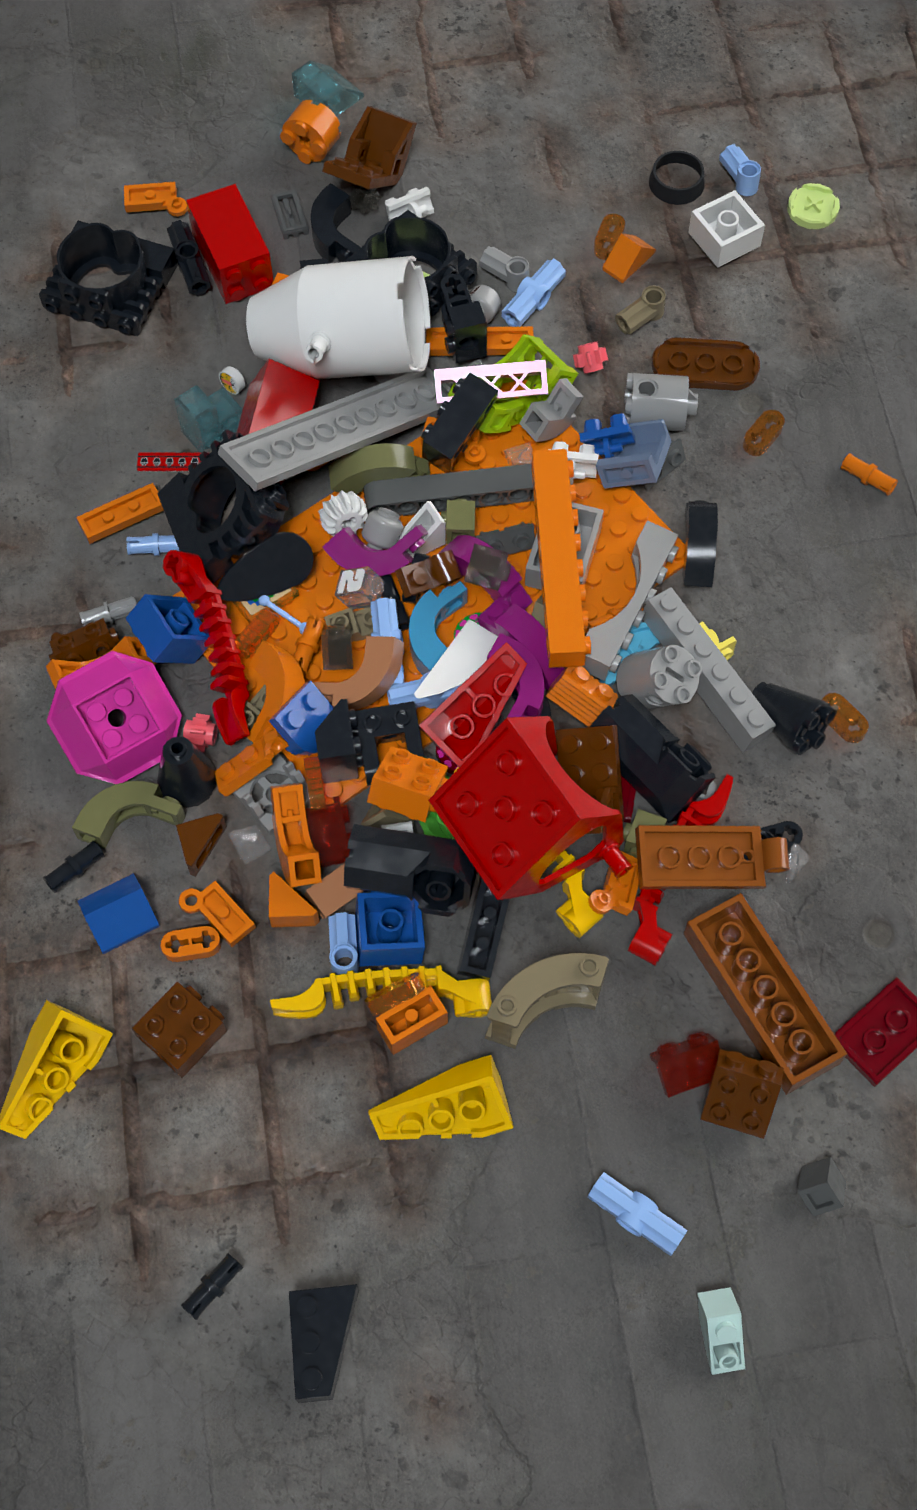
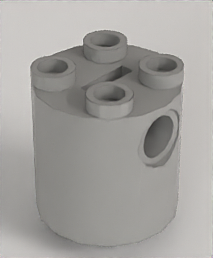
M627 373L624 415L627 418L628 424L663 419L668 431L684 432L687 416H696L698 393H693L689 389L688 376Z
M667 645L635 652L625 657L618 667L616 676L617 689L621 696L633 694L647 709L688 703L698 688L702 666L685 648L678 645Z

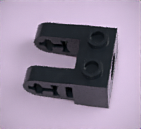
M458 274L444 276L441 280V296L444 301L441 312L442 322L447 335L444 338L447 353L453 354L455 363L487 356V321L480 302H472L462 276ZM450 286H454L457 289V296H454Z
M414 701L355 711L367 786L371 785L372 778L380 766L376 748L378 744L401 740L402 743L405 742L406 750L410 753L424 757Z

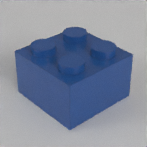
M145 594L125 618L131 626L133 634L139 639L146 650L147 656L153 662L194 664L207 649L204 642L210 636L208 633L200 632L199 627L202 622L199 618H195V611L190 603H188L186 597Z
M375 892L357 893L355 916L359 967L422 964L425 950L422 911L418 908L419 903L415 899L411 901L406 897Z

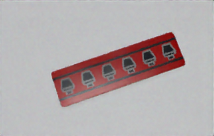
M202 452L138 453L137 471H189L188 466L192 462L196 464L201 462L199 455Z

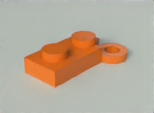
M216 881L212 882L201 892L191 888L180 894L179 905L181 909L189 914L200 911L231 947L256 928L254 922ZM188 897H196V904L192 906L186 904Z

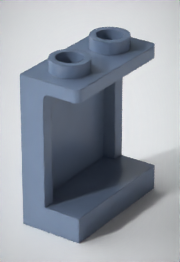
M663 419L629 423L635 435V443L622 445L623 451L615 452L612 458L598 459L596 469L604 488L657 482L672 442Z

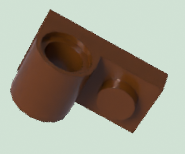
M452 550L436 554L424 561L395 570L405 598L451 584L462 578Z

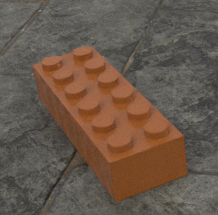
M742 893L687 922L684 936L764 1060L784 1068L781 1088L786 1095L841 1064L847 1055L846 1051Z

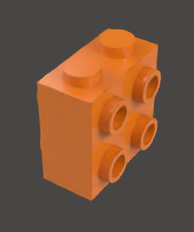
M391 746L372 778L367 802L377 805L381 809L405 815L412 820L426 822L430 812L436 813L428 800L448 780L445 778L448 766L434 759L412 754L406 749Z

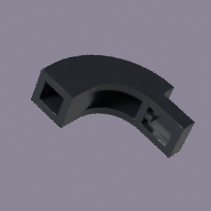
M332 183L319 193L311 208L313 243L322 258H326L328 263H332L336 258L339 262H344L361 248L337 230V227L351 214L350 196Z
M703 500L689 501L686 503L685 508L686 546L682 574L683 585L712 588L717 548V503H709Z

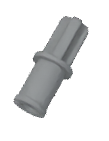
M131 596L109 604L106 601L103 603V606L79 612L82 624L85 626L104 618L106 623L110 622L113 624L114 620L128 616L136 606L137 601Z

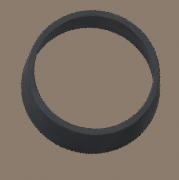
M670 151L659 156L653 165L649 177V187L652 193L661 201L674 205L693 202L702 194L705 186L702 162L695 155L685 151ZM671 163L685 164L696 170L700 175V179L690 187L673 188L659 180L656 170Z

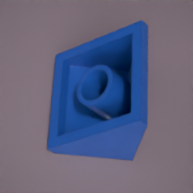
M134 873L78 900L81 911L103 954L160 927Z

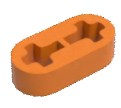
M201 926L168 932L163 936L160 946L164 956L169 961L182 962L212 957L219 952L222 942L215 928ZM204 936H210L211 940H215L210 942V947L204 948L203 944L199 943L204 941ZM178 940L180 945L184 946H180L178 952L173 953L172 949L168 947L173 946V941Z

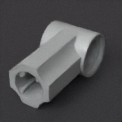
M488 246L479 261L481 268L506 281L508 289L513 292H517L520 283L525 277H530L528 260L521 256L511 257L495 247Z

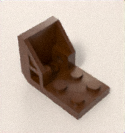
M367 106L349 139L345 158L335 157V160L325 161L322 172L367 189L396 185L403 175L417 123L381 109Z
M617 725L556 730L557 755L561 767L592 798L611 809H618L622 814L623 820L624 811ZM599 826L587 834L603 833V826Z

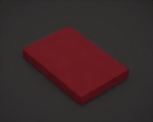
M897 977L834 1034L847 1053L845 1058L874 1087L917 1049V997Z

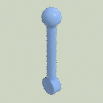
M267 595L259 597V604L261 606H268L297 626L299 632L303 634L307 622L301 623L272 603Z

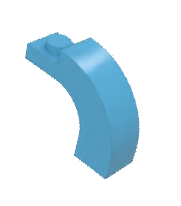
M461 581L454 586L444 588L438 597L429 590L419 599L412 611L409 622L410 652L413 662L422 676L432 670L447 650V647L436 634L438 626L447 617L467 604V588Z

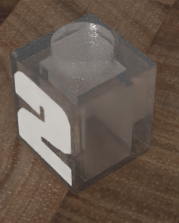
M369 566L341 570L335 596L348 608L352 607L353 610L371 607L372 601L381 598L385 581Z

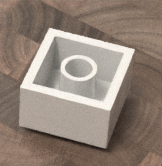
M734 190L693 210L688 233L718 268L760 247L765 224Z

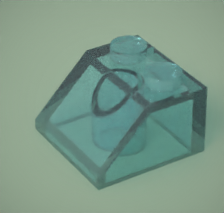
M310 60L292 73L294 96L301 102L313 100L311 104L317 106L322 103L336 116L364 97L363 92L331 66Z

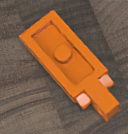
M274 729L263 735L252 745L247 746L234 758L222 764L215 771L218 791L228 797L273 765L272 758L289 746L286 740Z

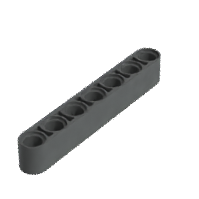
M531 464L378 480L367 483L363 488L368 514L373 510L383 507L396 512L400 516L414 515L427 501H431L438 512L447 511V500L466 499L468 501H475V508L534 501Z

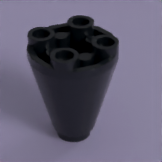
M761 682L752 692L776 724L773 730L792 752L801 755L811 747L818 749L826 739L824 732L837 714V710L831 707L830 704L824 700L772 683Z

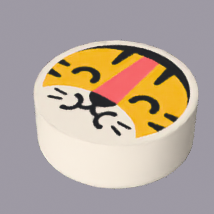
M227 366L219 373L221 384L230 393L236 395L245 388V380L242 374L234 367Z

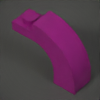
M422 524L417 525L391 548L378 550L367 546L350 527H346L340 530L322 548L337 564L346 570L356 573L357 569L363 568L365 570L364 576H383L391 574L401 567L410 565L413 558L408 551L410 550L414 553L426 543L423 538L428 532Z
M458 535L439 552L452 550L461 575L470 577L479 583L494 601L499 600L509 607L515 603L524 610L533 602L520 584V581L523 579L520 574L498 551L482 540L469 535Z
M495 600L477 617L479 625L497 636L501 633L511 637L529 649L542 669L544 688L549 690L553 681L565 667L548 668L545 628L531 614L514 603L509 607L503 602Z
M500 633L487 655V660L507 642L527 663L515 686L518 698L507 717L541 716L544 701V676L542 669L529 649L513 638Z

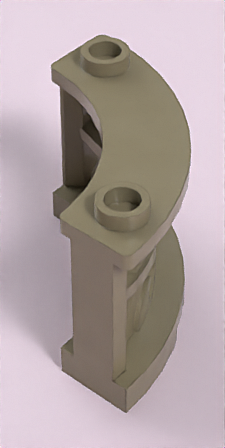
M569 953L548 957L526 967L502 988L493 1001L487 1014V1019L492 1022L489 1025L485 1039L516 1049L518 1041L525 1030L540 1015L547 1011L568 1007L595 1010L605 979L609 961L608 957L587 953Z

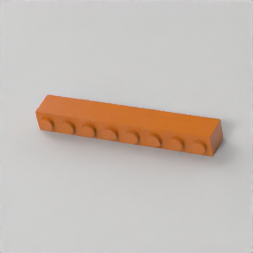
M567 449L532 451L531 471L548 668L584 666L586 654H591L590 636H585L584 628H588V611L582 610L581 603L586 602L585 584H580L579 577H583V560L577 559V551H581L580 534H575L574 527L578 526V509H572V502H576L575 484L570 485V478L574 476L573 460H568Z

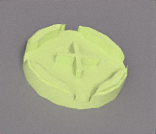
M808 183L804 184L802 188L798 190L796 188L792 191L787 204V212L790 218L799 226L807 229H821L828 227L835 221L840 209L839 199L832 194L833 191L829 187Z

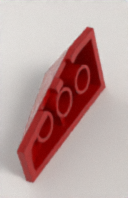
M507 642L504 643L419 724V729L453 763L460 767L489 737L527 663Z

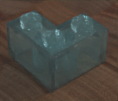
M196 385L174 399L181 431L199 452L211 448L210 444L214 440L218 442L222 440L221 433L225 429L234 433L237 432L242 408L223 387L207 397Z

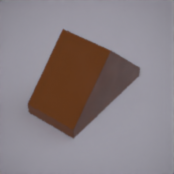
M219 813L176 825L190 875L194 877L197 876L227 828L224 816Z

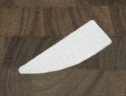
M468 620L415 691V697L420 699L440 694L461 685L487 661V655L498 636L474 621Z

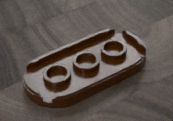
M678 337L670 338L664 341L662 345H658L653 352L651 363L654 374L688 376L689 388L731 391L742 390L753 384L757 379L760 369L758 355L755 351L753 353L749 346L742 342Z

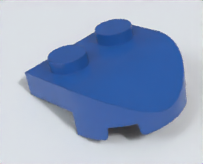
M309 681L281 707L269 722L288 743L289 746L285 748L288 752L294 755L310 756L318 752L315 730L333 710V707L313 682Z

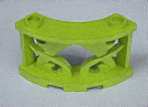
M526 334L522 335L513 349L495 364L536 361L535 354L539 352L542 355L541 360H546V365L548 361L553 365L551 369L546 368L548 395L526 396L517 399H497L479 429L483 433L490 434L510 431L511 426L520 423L532 402L547 400L559 379L567 378L572 384L579 373L572 367L567 366L543 343L542 339ZM541 375L526 376L524 379L527 380L525 385L529 389H542ZM499 378L494 385L500 389L503 383L513 382L514 380L512 378ZM455 382L453 383L448 393L449 397L454 396V393L452 391L454 386L456 385Z

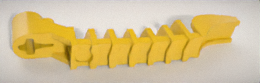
M564 850L551 862L550 865L555 861L559 864L553 869L552 873L574 862L575 857L572 854L569 855ZM585 869L564 881L562 884L563 892L567 895L568 900L556 910V914L562 919L565 926L578 938H581L604 917L603 914H598L590 908L588 903L589 896L582 890Z
M441 965L426 969L425 966H419L418 969H408L407 966L396 970H390L389 967H385L379 971L365 969L364 972L354 973L353 970L341 975L331 973L329 977L316 978L311 987L298 996L270 1000L274 1016L307 1019L317 1017L324 1011L326 1006L325 992H331L333 1007L335 1010L344 1007L342 989H348L349 1000L356 1002L360 999L358 987H365L367 996L375 997L377 995L376 986L383 985L384 994L388 996L394 994V984H401L403 995H410L412 993L411 984H418L419 992L432 986L436 987V994L439 998L446 997L452 1000L456 1017H485L492 1005L489 980L468 979L457 981L442 971Z

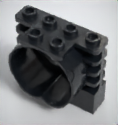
M409 210L399 217L391 219L381 232L371 235L364 246L344 261L414 256L416 261L430 265L436 271L424 279L431 317L444 304L441 296V280L444 276L458 274L464 278L466 286L471 285L477 277V262L474 259L470 258L467 260L465 253L461 250L456 252L454 245L449 242L446 232L438 224L426 218H419ZM450 286L454 296H457V289L454 286Z
M78 220L71 233L61 242L56 255L58 265L53 267V276L47 278V287L41 289L39 297L42 306L51 313H60L70 316L75 320H84L102 328L107 327L117 330L125 335L139 336L141 324L146 323L148 319L147 313L152 311L154 300H157L160 296V288L166 289L178 266L175 250L169 246L138 238L134 233L127 230L113 231L108 225L103 223L89 224ZM100 267H107L116 275L131 274L122 282L110 287L87 288L79 285L85 275Z
M228 429L221 433L223 437L222 442L214 440L210 444L212 449L210 453L203 451L199 455L201 461L199 464L192 462L188 466L190 472L188 475L178 472L157 493L179 551L199 555L202 559L206 576L213 584L233 565L231 557L239 560L254 546L271 535L276 534L283 521L284 512L290 508L286 498L287 493L280 485V482L254 491L218 455L220 445L244 436L239 432L234 433ZM236 488V498L232 511L221 525L225 504Z

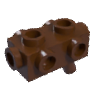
M104 618L68 634L62 635L59 632H55L51 636V641H49L53 651L52 654H49L50 661L52 659L75 662L93 660L112 650L120 642L115 628H108Z

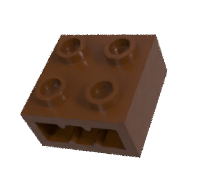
M176 982L132 1027V1030L140 1041L183 1078L227 1030L222 1022L225 1017L214 1006L205 1007L200 1002L202 999L201 995L190 985L184 988L179 982Z
M720 1049L704 1098L700 1120L764 1139L782 1086L784 1068L770 1061H759L746 1057L736 1051Z

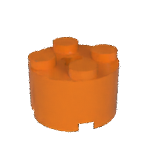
M304 100L297 106L284 123L280 134L282 142L288 145L298 155L299 160L305 164H310L311 161L318 162L323 160L341 136V132L338 129L340 122L336 115L322 103L318 106L311 104L313 100Z

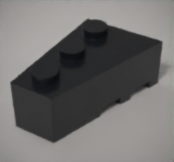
M471 372L465 380L463 378L458 380L453 388L454 396L450 402L446 400L443 402L437 412L439 418L434 425L429 423L421 435V438L424 439L422 458L428 460V462L445 473L453 471L454 461L461 452H465L468 447L467 442L476 429L480 428L497 400L498 390Z
M357 1284L289 1291L295 1400L298 1403L333 1400L344 1356L343 1353L359 1293Z

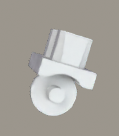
M428 187L420 190L414 188L409 190L403 197L398 199L392 197L385 200L389 221L399 217L407 210L419 218L434 213L430 199V189Z
M554 442L552 450L567 449L568 460H573L574 476L570 478V485L573 484L574 478H596V464L599 454H595L594 445L583 444L580 446L579 452L568 451L569 445L566 442Z

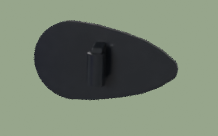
M279 532L271 535L254 546L228 569L217 586V589L222 592L221 599L227 601H248L258 599L262 595H273L300 584L311 572L313 566L312 549L307 541L298 534Z

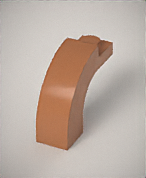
M366 636L364 660L355 675L338 683L313 682V684L332 704V707H335L341 699H347L349 710L364 708L381 698L394 683L403 660L404 642L396 637Z

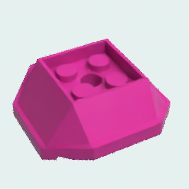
M111 651L58 680L46 722L77 774L119 784L160 763L164 744L169 739L177 737L182 714L153 663ZM114 709L120 710L124 715V721L118 727L112 726L108 721V715Z

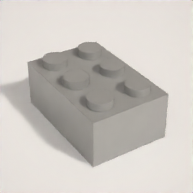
M572 502V509H578V526H575L574 530L575 534H580L581 551H577V559L583 560V577H579L580 584H585L602 529L604 510ZM536 534L526 566L525 586L542 590Z

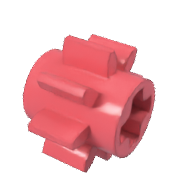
M597 341L578 346L579 353L573 355L575 367H582L584 373L603 369L602 362L608 360L606 347H598Z
M196 713V717H193V720H186L183 737L192 742L201 752H205V748H208V745H215L218 726L210 721L211 715Z

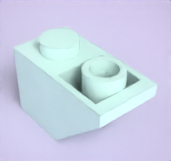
M731 1287L697 1293L699 1320L711 1374L715 1375L745 1369L741 1311Z

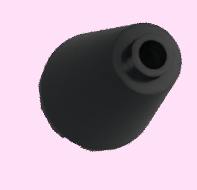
M173 737L163 746L157 784L161 789L163 797L169 796L176 799L182 807L199 806L211 797L215 785H217L216 768L213 762L187 738Z

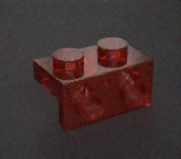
M339 796L333 797L334 803L305 808L310 839L314 849L319 852L320 868L345 863L346 857L349 858L350 849L347 847L351 832L346 833L344 823H349L350 820L347 804L341 805Z
M696 1032L689 1035L686 1041L677 1044L673 1042L660 1045L657 1051L650 1053L651 1061L657 1066L664 1093L668 1098L710 1082L720 1050L717 1039L709 1033Z

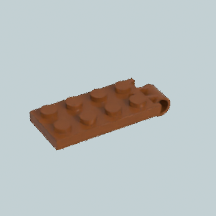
M638 825L635 828L639 889H765L764 872L781 873L790 870L787 839L773 837L761 841L760 826ZM744 855H747L748 860L744 859Z

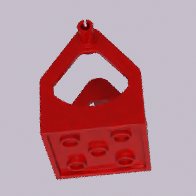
M549 716L507 717L428 800L497 900L541 893L600 860H605L616 878L624 876L628 873L626 869L631 870L633 867L619 849L624 841L621 812L618 809H611L592 798L564 771L555 758L558 750L554 722ZM603 826V840L591 852L547 877L540 879L551 862L566 848L593 829Z

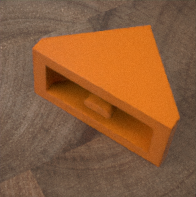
M621 233L602 270L623 284L655 254L656 249L635 235Z
M273 871L269 875V920L271 927L316 926L320 922L318 911Z

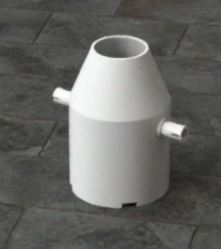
M414 256L307 265L249 299L246 311V326L249 343L254 355L265 361L270 358L316 379L424 371L430 353V343H425V329L431 328L428 293L421 266L414 265L412 262L416 261Z

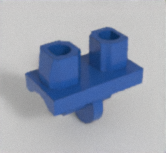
M623 413L612 415L610 417L611 427L602 429V423L599 419L586 420L584 432L579 433L580 442L594 445L595 454L605 455V458H612L615 452L623 451L622 445L635 443V435Z

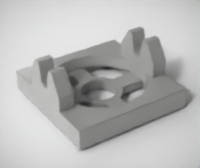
M279 753L272 758L273 765L233 792L234 796L270 835L274 833L273 814L265 813L263 810L268 806L272 807V802L266 798L271 786L302 783L305 807L317 799L316 793L306 784L302 773L299 770L296 771L291 761L286 762ZM277 773L289 778L281 784H271L265 776ZM257 783L263 789V798L255 803L252 798V791Z

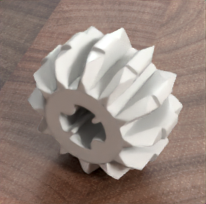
M341 490L337 496L331 495L329 501L322 502L323 508L318 511L322 522L321 525L333 537L346 527H350L355 534L358 529L364 527V522L368 517L366 504L353 491L345 493Z

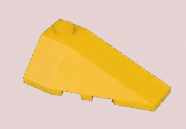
M46 1000L30 1030L0 1113V1129L26 1139L53 1111V1105L66 1091L70 1093L76 1086L75 1082L87 1069L91 1071L99 1062L113 1033L66 1008Z
M492 1055L459 1064L368 1110L380 1140L419 1139L422 1135H441L442 1139L452 1138V1135L471 1134V1138H483L513 1128L503 1084Z

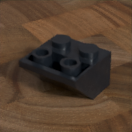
M341 699L315 730L323 784L358 779V767H363L355 709L349 710L347 699Z

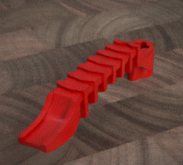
M170 550L164 557L163 569L166 575L171 576L173 582L182 590L187 597L188 603L199 604L200 606L194 612L195 618L204 619L199 630L202 633L209 634L210 637L207 638L204 645L206 648L214 649L208 657L209 662L217 663L210 672L211 677H216L211 683L210 689L225 693L226 698L221 697L214 701L212 706L213 714L225 744L232 746L236 741L250 736L244 712L245 702L250 696L247 690L249 682L244 676L243 670H245V666L240 661V649L236 647V634L232 633L230 627L232 622L231 619L227 618L225 612L227 607L226 604L222 603L220 597L222 592L207 578L200 556L193 553Z
M727 774L712 796L702 801L692 802L686 812L682 811L677 825L674 824L673 826H712L716 824L725 810L732 789L733 777ZM641 889L640 896L636 897L633 910L638 914L640 927L628 948V952L656 966L673 934L657 926L656 915L659 907L653 904L659 905L661 903L664 892L659 889Z

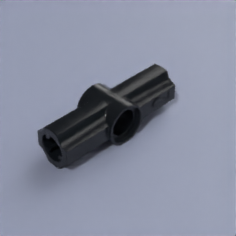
M181 220L172 222L171 226L167 228V233L175 250L178 267L183 275L189 294H195L196 296L205 294L211 288V284L189 224Z

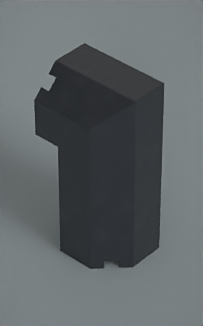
M633 694L623 695L616 700L620 704L618 707L613 709L609 705L590 727L617 725L621 775L663 818L667 819L668 823L678 821L682 811L686 812L690 804L695 802L716 778L714 773H708L712 766L694 746L686 743L682 747L677 744L680 739L674 736Z
M354 824L347 847L350 849L349 858L346 857L344 865V886L346 888L406 897L411 901L415 899L419 903L418 908L423 913L445 917L455 914L456 910L463 906L462 909L469 906L477 870L455 839Z

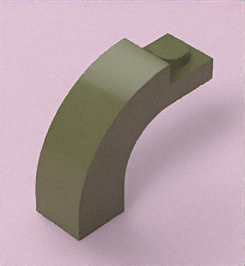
M394 443L364 446L339 457L328 466L331 490L339 493L342 490L345 493L353 491L355 494H358L367 483L372 481L430 475L428 460L414 456L413 447Z
M129 781L108 787L95 795L80 811L72 829L77 839L87 843L95 841L99 847L105 849L115 829L123 821L131 817L150 816L173 825L183 823L185 814L179 801L169 796H164L163 798L158 784L145 781Z

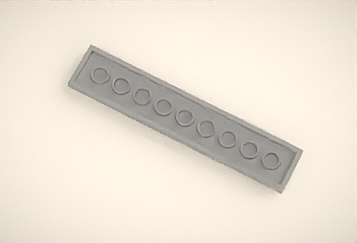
M426 366L422 372L407 373L220 445L218 455L254 491L260 490L424 423L428 416L438 417L437 412L442 404H437L434 372ZM446 383L441 384L442 397H449L448 393L451 388Z

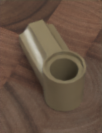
M656 285L646 287L639 299L615 315V321L619 329L624 334H632L648 321L661 319L665 311L666 294L664 289Z

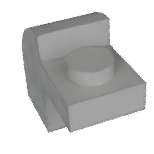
M567 378L559 379L547 400L532 402L519 424L536 442L553 439L563 433L577 418L574 411L584 396Z

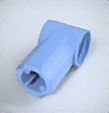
M735 144L727 146L720 154L719 161L735 180L736 191L743 196L756 194L761 173L760 165L755 161L749 160L741 148L736 147Z
M347 912L335 913L328 917L329 959L332 972L336 973V975L346 974L347 971L352 970L354 973H358L356 916ZM349 957L352 959V962L347 966L337 964L340 958Z

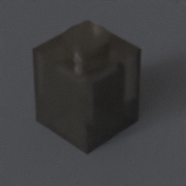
M474 543L464 582L498 591L501 580L507 582L511 564L506 563L509 553Z
M343 624L327 626L328 629L322 630L321 634L323 670L353 669L352 628L345 629Z

